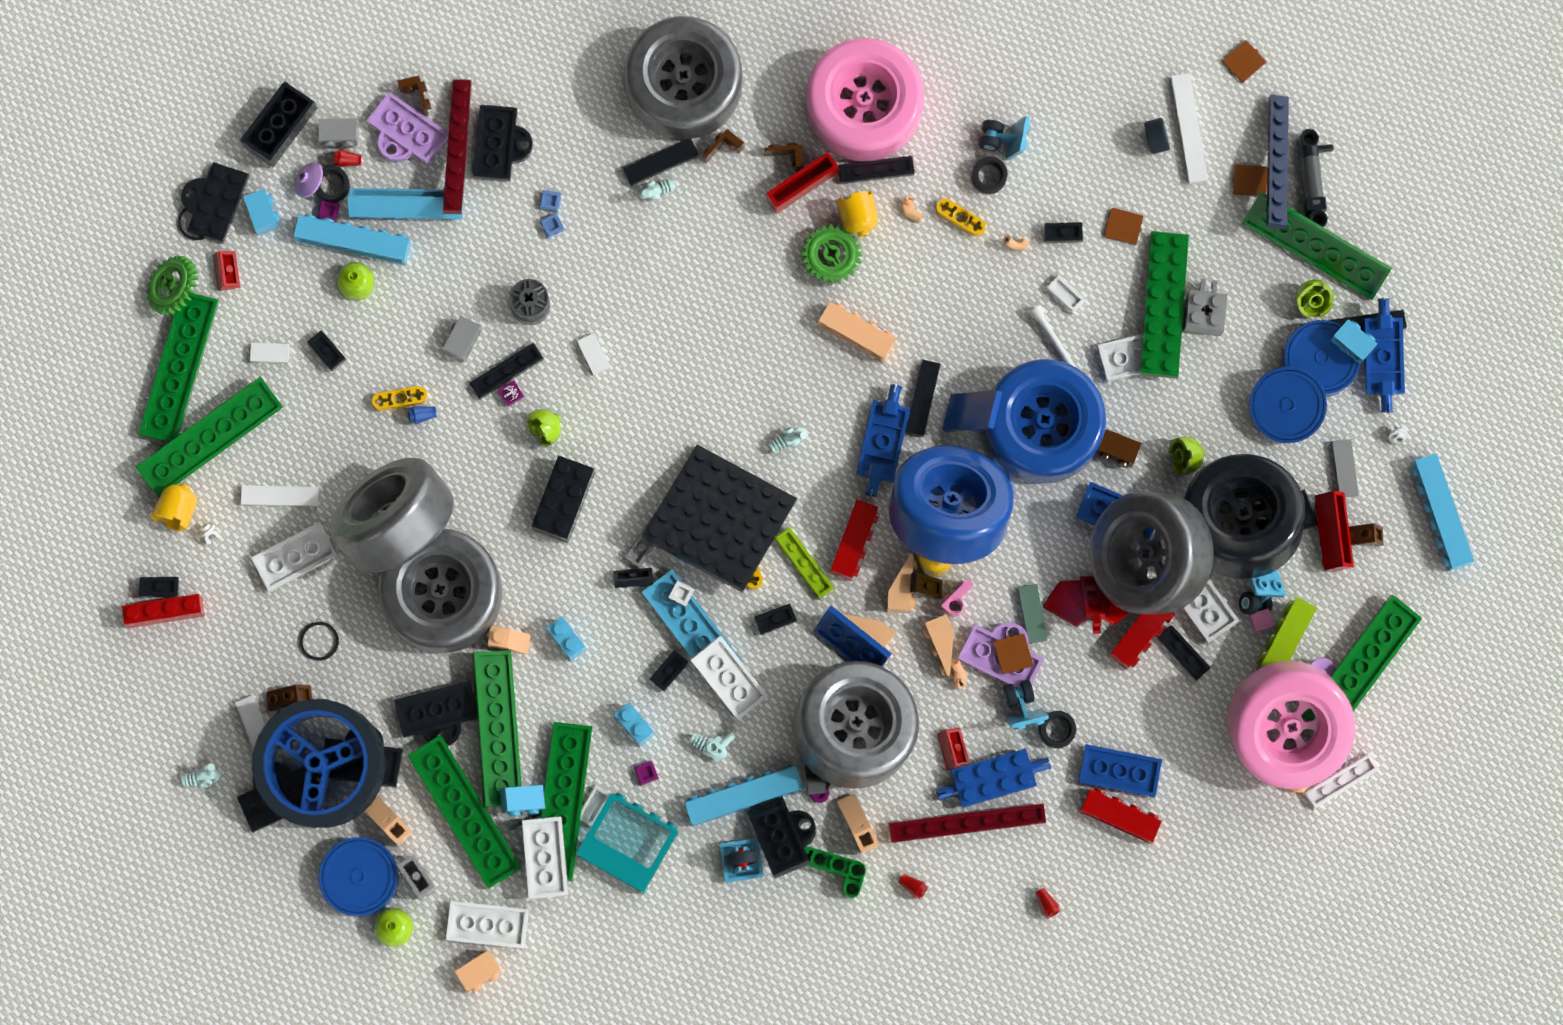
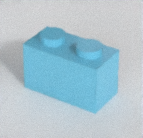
M263 189L243 196L258 236L279 229L277 222L281 220L278 212L273 211L271 206L275 204L271 193L267 194L266 190Z
M1349 319L1330 340L1359 365L1377 345L1372 335L1365 334L1356 322H1351Z
M562 616L546 628L570 661H573L586 651L585 645Z
M629 702L614 714L615 719L640 747L655 735L652 728Z
M543 785L509 787L500 790L502 814L508 813L509 816H519L520 812H527V815L539 814L540 810L545 809Z

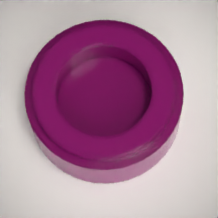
M829 789L826 793L810 794V797L816 803H824L829 798Z

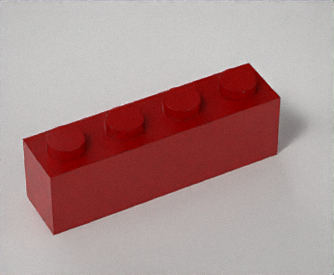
M826 152L766 193V200L775 213L778 214L838 174L839 166L829 152Z
M1331 491L1315 495L1317 526L1320 535L1319 543L1322 551L1324 571L1337 572L1354 568L1345 492Z
M856 500L830 574L852 581L853 577L858 576L861 566H858L859 560H864L867 549L864 548L866 541H871L874 533L871 530L873 523L877 524L880 513L877 512L878 506Z
M200 594L122 606L123 621L127 628L205 616L203 598Z
M1173 612L1166 614H1141L1110 653L1109 657L1126 670L1130 666L1134 668L1140 660L1138 655L1142 651L1146 653L1152 645L1149 641L1153 636L1157 638L1164 630L1161 627L1165 621L1169 623L1175 614Z
M1098 788L1088 791L1080 813L1149 844L1154 842L1162 823L1158 819V815L1148 812V814L1140 811V807L1130 804V806L1123 804L1122 799L1116 796L1110 798L1105 795L1104 791Z

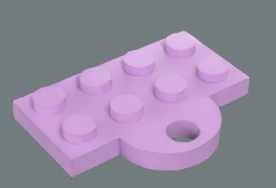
M388 92L367 120L369 125L381 132L378 138L379 150L386 159L392 162H402L414 155L428 165L446 142L449 135L444 129L390 92ZM390 146L397 148L396 152L392 155L386 152Z
M1008 622L997 626L992 633L974 625L957 660L1005 684H1013L1014 688L1021 687L1020 682L1028 679L1031 684L1033 683L1044 659L1030 652L1033 667L1021 669L1020 672L1014 671L1002 674L993 642L1007 638L1009 636L1008 631L1016 629L1019 635L1025 634L1027 645H1029L1026 631L1020 625Z

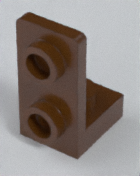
M420 76L397 80L400 93L411 94L419 89L424 114L429 116L428 110L431 109L429 98L425 99L424 92H427L425 81H421Z
M726 129L716 136V142L712 146L709 145L704 150L703 162L707 164L725 142L730 150H736L738 153L744 149V142Z
M789 143L787 146L772 144L764 148L765 156L791 155L792 167L796 166V172L804 168L802 145L797 143Z
M1375 523L1349 526L1351 546L1372 544L1376 547L1384 546L1382 526Z
M295 684L266 692L268 710L273 711L285 708L295 702L312 699L311 685Z

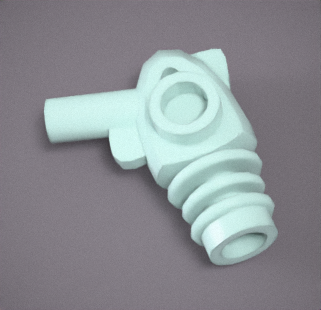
M666 179V181L663 180V183L659 180L657 185L655 181L645 184V189L640 190L638 196L642 199L649 197L650 201L660 198V193L665 195L669 191L672 192V190L676 189L673 179Z
M789 427L782 432V438L778 435L779 440L775 438L776 442L772 440L769 446L774 453L779 452V448L783 450L782 446L784 449H787L785 445L794 447L800 443L799 439L807 438V433L802 427L794 429Z
M730 732L724 739L717 736L715 739L710 737L707 740V736L703 739V735L700 738V734L694 733L689 743L692 746L697 744L696 748L700 746L699 751L703 748L702 753L719 762L727 756L725 747L736 737Z
M210 763L205 767H201L197 772L194 770L193 773L190 772L189 774L182 775V785L187 787L195 785L197 787L199 783L201 787H210L213 782L220 780L221 772L215 770V765Z

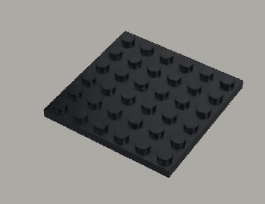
M697 444L641 538L743 593L795 505L797 498Z

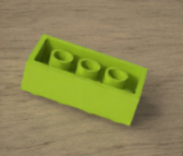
M1296 597L1293 601L1289 600L1282 611L1284 617L1281 616L1273 628L1276 631L1275 634L1272 633L1264 645L1267 648L1266 651L1264 650L1256 661V664H1258L1256 670L1272 663L1291 660L1318 607L1299 597Z

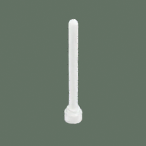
M1040 305L1030 311V317L1032 320L1035 319L1036 322H1039L1062 360L1076 367L1045 319L1046 315L1044 314L1045 310Z

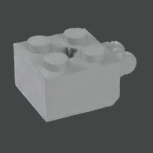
M1201 279L1199 291L1189 290L1187 294L1183 332L1221 336L1225 327L1228 294L1216 293L1217 280L1212 281L1211 292H1206L1205 279ZM1203 310L1209 313L1208 316L1205 315Z

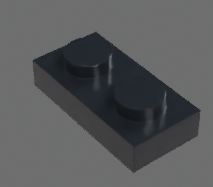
M1082 222L1045 223V243L1083 242Z
M322 330L307 341V344L331 371L346 361L344 355Z
M652 568L614 571L615 588L653 585Z
M139 577V597H179V577Z
M790 603L754 617L761 636L797 622Z
M674 650L649 680L665 692L686 668L689 661Z

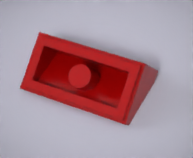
M217 251L213 255L217 290L224 291L240 288L236 252Z
M960 728L944 730L937 734L947 770L970 765Z

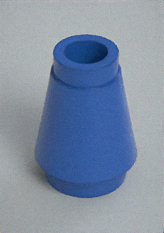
M412 406V408H409L408 417L410 424L415 423L416 425L436 418L435 406Z

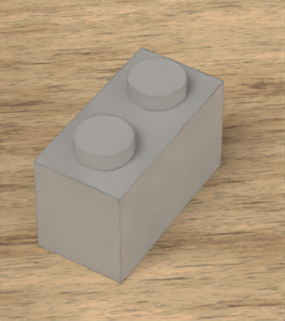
M356 118L319 119V143L321 146L328 149L335 148V146H342L343 148L358 146L359 124Z
M460 315L459 319H455L451 326L452 332L450 336L445 337L442 346L444 353L465 363L482 331V327Z
M414 854L397 865L420 900L437 889Z

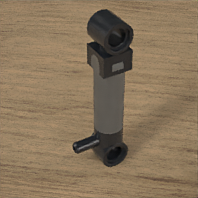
M1306 129L1301 133L1297 142L1300 149L1305 194L1304 211L1305 216H1309L1308 219L1312 221L1314 218L1321 221L1320 226L1324 228L1328 222V217L1325 213L1327 206L1326 197L1323 196L1319 153L1333 152L1334 146L1333 144L1318 145V133L1313 129ZM1304 138H1310L1312 143H1306Z

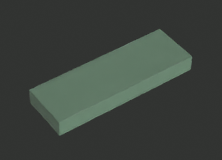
M1037 584L1018 587L1029 644L1047 641Z

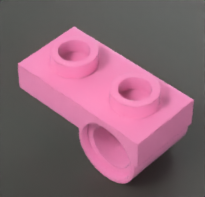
M969 579L965 582L961 580L954 588L956 591L952 595L947 594L942 599L940 609L950 617L959 616L964 607L961 598L973 587V583ZM957 603L960 609L956 612L951 611L949 605Z

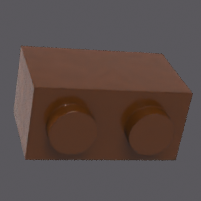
M1106 429L1096 454L1100 455L1099 457L1103 460L1110 461L1111 459L1116 461L1117 465L1123 468H1132L1142 443Z

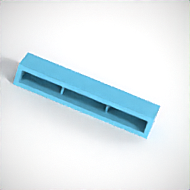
M350 188L348 193L349 217L358 219L373 217L375 219L411 218L417 220L430 218L432 220H458L463 218L464 199L462 214H443L444 190Z
M310 214L298 216L293 236L296 242L403 265L407 263L411 241L406 235H390L385 230H378L376 232L366 226L353 227L352 224L347 222H341V224L334 223V220L329 218H323V220L315 219L316 217Z
M1437 453L1414 460L1411 466V473L1417 479L1419 495L1423 496L1424 510L1426 513H1429L1431 519L1429 520L1430 528L1432 531H1435L1437 537L1435 541L1438 549L1442 551L1444 567H1447L1448 571L1471 565L1474 559Z
M789 764L781 767V771L773 773V770L762 773V777L757 779L754 776L743 780L744 783L736 785V783L728 784L721 791L717 789L706 792V796L700 798L699 795L689 797L688 802H685V806L692 827L772 801L781 796L784 797L802 791L804 787L797 767H792Z

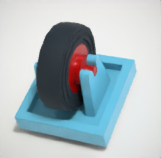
M758 838L720 844L725 883L764 877Z

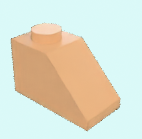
M491 626L488 646L491 649L528 654L531 635L508 628Z

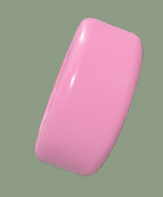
M857 38L844 41L825 52L810 73L806 89V114L809 125L817 139L838 156L854 161H874L886 158L899 151L910 141L921 120L924 104V87L920 73L908 55L888 42L873 38ZM865 77L866 86L858 88L853 80ZM876 81H879L886 89L883 92L875 93L872 87ZM843 88L853 92L851 99L840 98ZM879 100L889 101L887 111L883 112L876 107ZM850 106L857 110L855 117L852 119L843 112L844 109ZM872 112L876 120L864 123L863 114Z
M1281 661L1256 670L1240 684L1229 704L1227 731L1234 751L1244 767L1254 777L1274 787L1300 789L1322 782L1335 773L1344 763L1353 745L1355 719L1346 695L1327 673L1307 663ZM1287 701H1298V706L1294 712L1286 710L1285 703ZM1274 708L1281 713L1277 721L1267 719V716ZM1307 709H1312L1315 718L1310 721H1304L1301 715ZM1270 729H1278L1280 735L1274 741H1270L1267 737L1266 732ZM1304 729L1314 730L1313 735L1307 741H1304L1300 736ZM1287 738H1294L1296 747L1284 749L1285 740Z

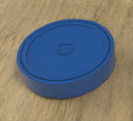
M1316 320L1302 325L1291 335L1283 351V366H1295L1309 371L1322 384L1326 397H1331L1344 391L1352 383L1359 371L1360 365L1330 341L1342 325L1327 320Z
M1295 366L1277 367L1265 373L1255 384L1250 397V413L1256 427L1266 437L1281 443H1295L1313 435L1323 423L1327 411L1326 393L1320 381L1309 371Z
M365 837L349 838L333 846L325 855L319 870V885L326 901L337 911L353 917L370 916L384 909L395 896L399 884V870L391 852L379 842Z

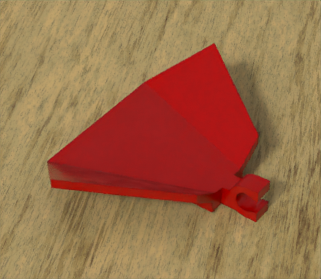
M1082 576L1080 580L1060 581L1043 604L1044 609L1075 627L1092 620L1093 634H1101V620L1116 625L1130 613L1116 607L1103 595L1096 584L1094 576Z

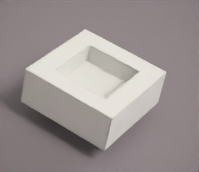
M677 581L668 598L686 607L695 589Z

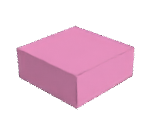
M1269 608L1249 615L1255 633L1274 628Z

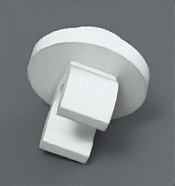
M1400 424V429H1394V426L1390 425L1388 435L1390 442L1400 444L1408 438V433L1404 430L1403 424Z
M206 523L199 529L198 536L200 538L204 537L208 544H211L208 538L209 535L214 534L219 538L218 532L214 530L215 525L213 523L210 525Z

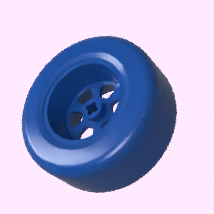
M1039 359L1016 366L998 381L993 390L1002 392L994 428L984 429V434L990 452L1005 470L1025 481L1054 483L1076 475L1090 463L1104 436L1106 411L1099 390L1085 373L1062 361ZM1040 397L1049 398L1048 407L1044 409L1039 408L1036 399ZM1058 404H1062L1068 414L1058 417L1054 413L1055 407ZM1025 406L1034 412L1031 419H1025L1020 416ZM1042 419H1043V420H1046V419H1047V420H1048V423H1047V424H1046V423H1043V424H1042V423H1041V420H1042ZM1058 424L1069 426L1066 436L1062 437L1056 432L1055 429ZM1032 426L1036 433L1031 439H1027L1022 432V428ZM1049 434L1053 440V445L1042 446L1040 444L1041 436Z
M935 446L913 454L899 468L894 479L889 501V519L897 537L916 554L939 563L965 564L988 556L1000 545L1008 528L1014 497L1012 486L1006 474L995 462L985 455L959 446ZM931 503L937 504L938 508L933 506Z

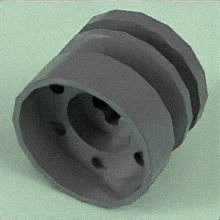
M535 279L521 280L512 287L509 293V303L513 316L524 325H536L547 318L551 304L547 289L541 282ZM532 297V299H533L532 302H531V301H527V302H526V298L530 299V298Z

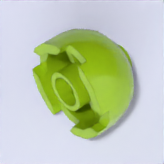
M351 262L340 269L337 276V287L345 298L349 300H363L369 297L374 290L375 277L371 269L365 264Z
M1308 280L1297 289L1295 295L1296 305L1300 312L1308 318L1322 317L1332 309L1334 293L1329 285L1322 280Z
M537 409L526 415L528 418L526 420L527 426L533 437L537 435L542 441L539 443L541 446L547 448L558 440L561 434L560 423L562 421L557 413L553 414L547 409Z
M1178 437L1173 439L1169 446V454L1172 453L1174 461L1171 462V466L1178 475L1191 474L1201 467L1205 451L1196 439L1192 437Z
M399 908L385 909L378 915L374 924V932L377 939L382 944L394 948L407 943L414 929L412 918L407 912Z

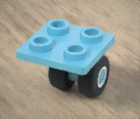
M1024 116L1012 124L1010 134L1003 133L1005 126L1002 122L984 120L981 129L986 135L979 138V147L987 151H998L1001 148L1002 142L1008 143L1006 159L1011 160L1026 149L1027 141L1025 139L1026 134L1030 130V117Z
M1278 570L1265 576L1250 578L1249 580L1254 592L1247 591L1242 593L1239 598V609L1246 615L1255 614L1257 611L1268 608L1271 612L1273 607L1271 597H1284L1286 595Z
M1028 679L1021 681V687L1014 688L1013 684L1003 686L1008 707H1015L1019 702L1021 714L1005 718V722L1014 730L1023 729L1026 727L1025 725L1031 723L1033 725L1043 724L1044 720L1049 719L1042 709L1027 712L1025 703L1035 701L1033 687Z

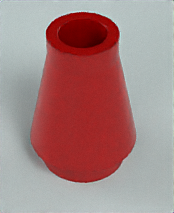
M340 149V151L335 150L334 165L339 167L361 166L362 155Z
M905 873L898 881L914 899L918 898L920 900L928 889L924 881L908 876Z
M1045 888L1035 893L1042 914L1047 919L1061 911L1059 909L1060 905Z

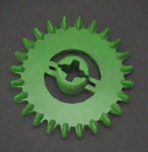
M830 224L829 229L823 225L822 231L815 228L816 234L809 233L811 239H804V242L808 245L801 247L805 252H802L800 255L801 257H806L802 260V264H808L805 267V271L812 270L810 277L816 274V282L823 278V284H826L829 279L831 285L834 284L835 279L841 284L842 277L848 281L847 274L854 277L852 269L859 270L856 263H862V260L858 257L863 255L862 252L857 251L862 246L856 244L859 240L858 238L852 239L854 234H847L845 228L841 231L840 225L834 229L832 224ZM829 241L837 242L844 248L846 256L842 263L840 261L839 248L835 245H830ZM820 246H823L824 248V262L827 265H834L835 267H828L822 264V262L819 260L818 250ZM828 253L835 254V259L832 256L828 257Z
M178 255L171 256L168 260H163L162 265L159 264L157 266L158 269H154V275L150 276L149 279L151 281L147 284L149 288L146 290V293L148 294L149 306L161 315L175 314V309L181 311L179 304L186 307L184 299L191 301L188 293L195 294L190 288L198 286L192 282V280L199 279L195 276L198 273L194 269L196 265L190 259ZM174 272H178L180 280L173 276ZM162 289L168 292L169 296H163Z

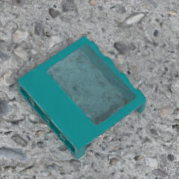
M617 792L614 795L611 793L576 855L645 894L649 883L676 836L678 837L679 831L676 830L677 826L667 821L665 824L660 821L661 817L657 814L644 812V807L638 803H628L626 801L627 797Z

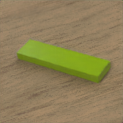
M790 527L775 537L774 540L819 600L835 589Z

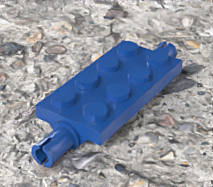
M1390 298L1378 299L1377 318L1363 319L1364 333L1372 335L1377 343L1376 347L1365 358L1366 395L1381 396V413H1392V396L1394 394H1405L1403 318H1393L1390 315Z
M890 384L888 397L885 402L873 400L856 475L869 478L865 495L870 496L871 489H873L872 497H877L880 481L894 483L910 413L909 408L902 407L898 403L902 387L897 385L896 392H894L895 384Z
M1022 749L951 770L954 782L950 786L936 789L939 801L956 796L960 800L961 807L964 808L1037 787L1034 777L1035 773L1051 769L1048 757L1031 762L1026 749Z

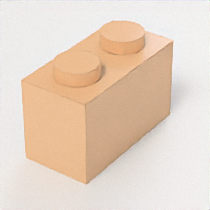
M489 950L455 971L466 991H472L473 993L483 988L482 984L489 980L491 983L499 978V973L502 972Z

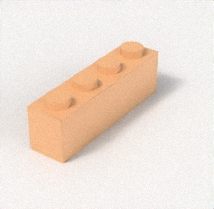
M830 302L820 317L818 325L884 363L895 345L896 339L893 338L894 335L888 331L882 332L877 329V325L870 321L865 322L861 320V316L855 312L849 313L844 310L845 307L841 304Z

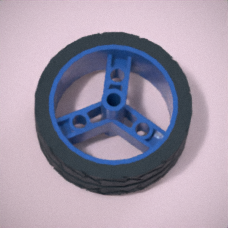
M308 699L292 703L281 709L265 724L254 747L252 771L258 792L263 801L275 814L298 825L311 828H330L346 824L355 819L373 803L383 783L386 759L382 740L374 726L361 713L347 705L328 699ZM329 717L342 721L357 737L320 751L292 728L312 718ZM298 740L300 748L294 751L292 745ZM279 746L307 768L301 807L289 800L277 781L275 763ZM346 747H349L351 754L349 757L344 758L342 752ZM307 748L313 751L306 758L302 756ZM336 752L339 758L336 762H333L329 756H326ZM364 757L361 780L355 791L339 805L324 810L329 773L338 767ZM313 772L322 774L319 785L313 784ZM313 788H317L319 791L316 798L311 797V790Z

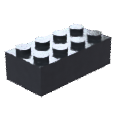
M284 81L240 139L242 146L274 167L318 109L315 101Z
M558 455L531 525L532 530L569 543L594 478L595 469Z

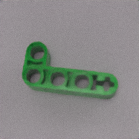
M808 846L804 847L808 856L809 852H813L810 858L811 864L806 865L807 867L845 877L843 895L848 899H854L859 895L866 873L865 865L862 862ZM816 855L824 857L825 862L822 865L815 864L813 859ZM836 860L842 861L843 869L835 870L832 866L833 862ZM860 866L862 874L859 876L853 875L851 872L852 867ZM850 884L855 885L857 888V892L853 895L846 892V887Z

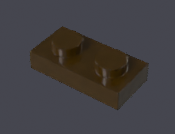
M911 573L910 593L933 599H942V579L919 573Z

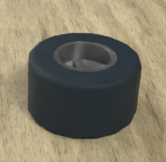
M1158 118L1146 121L1144 126L1151 153L1156 154L1170 150L1163 119Z

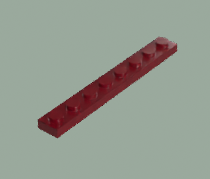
M453 79L443 214H462L472 80Z
M1044 803L889 823L891 843L1045 824L1046 816Z

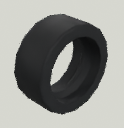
M983 157L973 167L972 183L981 193H997L1006 184L1008 176L1007 167L1003 161L996 157ZM986 165L998 168L1001 174L999 182L992 186L983 184L978 176L980 169Z
M334 165L323 167L322 179L329 174H336L342 179L343 186L338 193L329 195L322 191L320 184L316 194L321 200L338 203L344 200L350 189V181L346 172Z
M1063 711L1048 713L1049 719L1044 720V723L1039 726L1041 740L1052 748L1068 746L1073 741L1077 732L1074 719ZM1060 718L1068 724L1069 733L1065 739L1055 741L1048 736L1046 727L1052 719Z

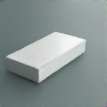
M1059 274L1045 288L1072 314L1086 301Z
M594 333L577 341L593 376L611 368Z
M251 343L250 362L289 364L290 345Z
M595 785L582 807L580 822L592 827L611 793Z

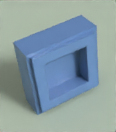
M543 190L540 210L559 212L562 193Z
M557 213L540 220V224L548 239L565 231Z

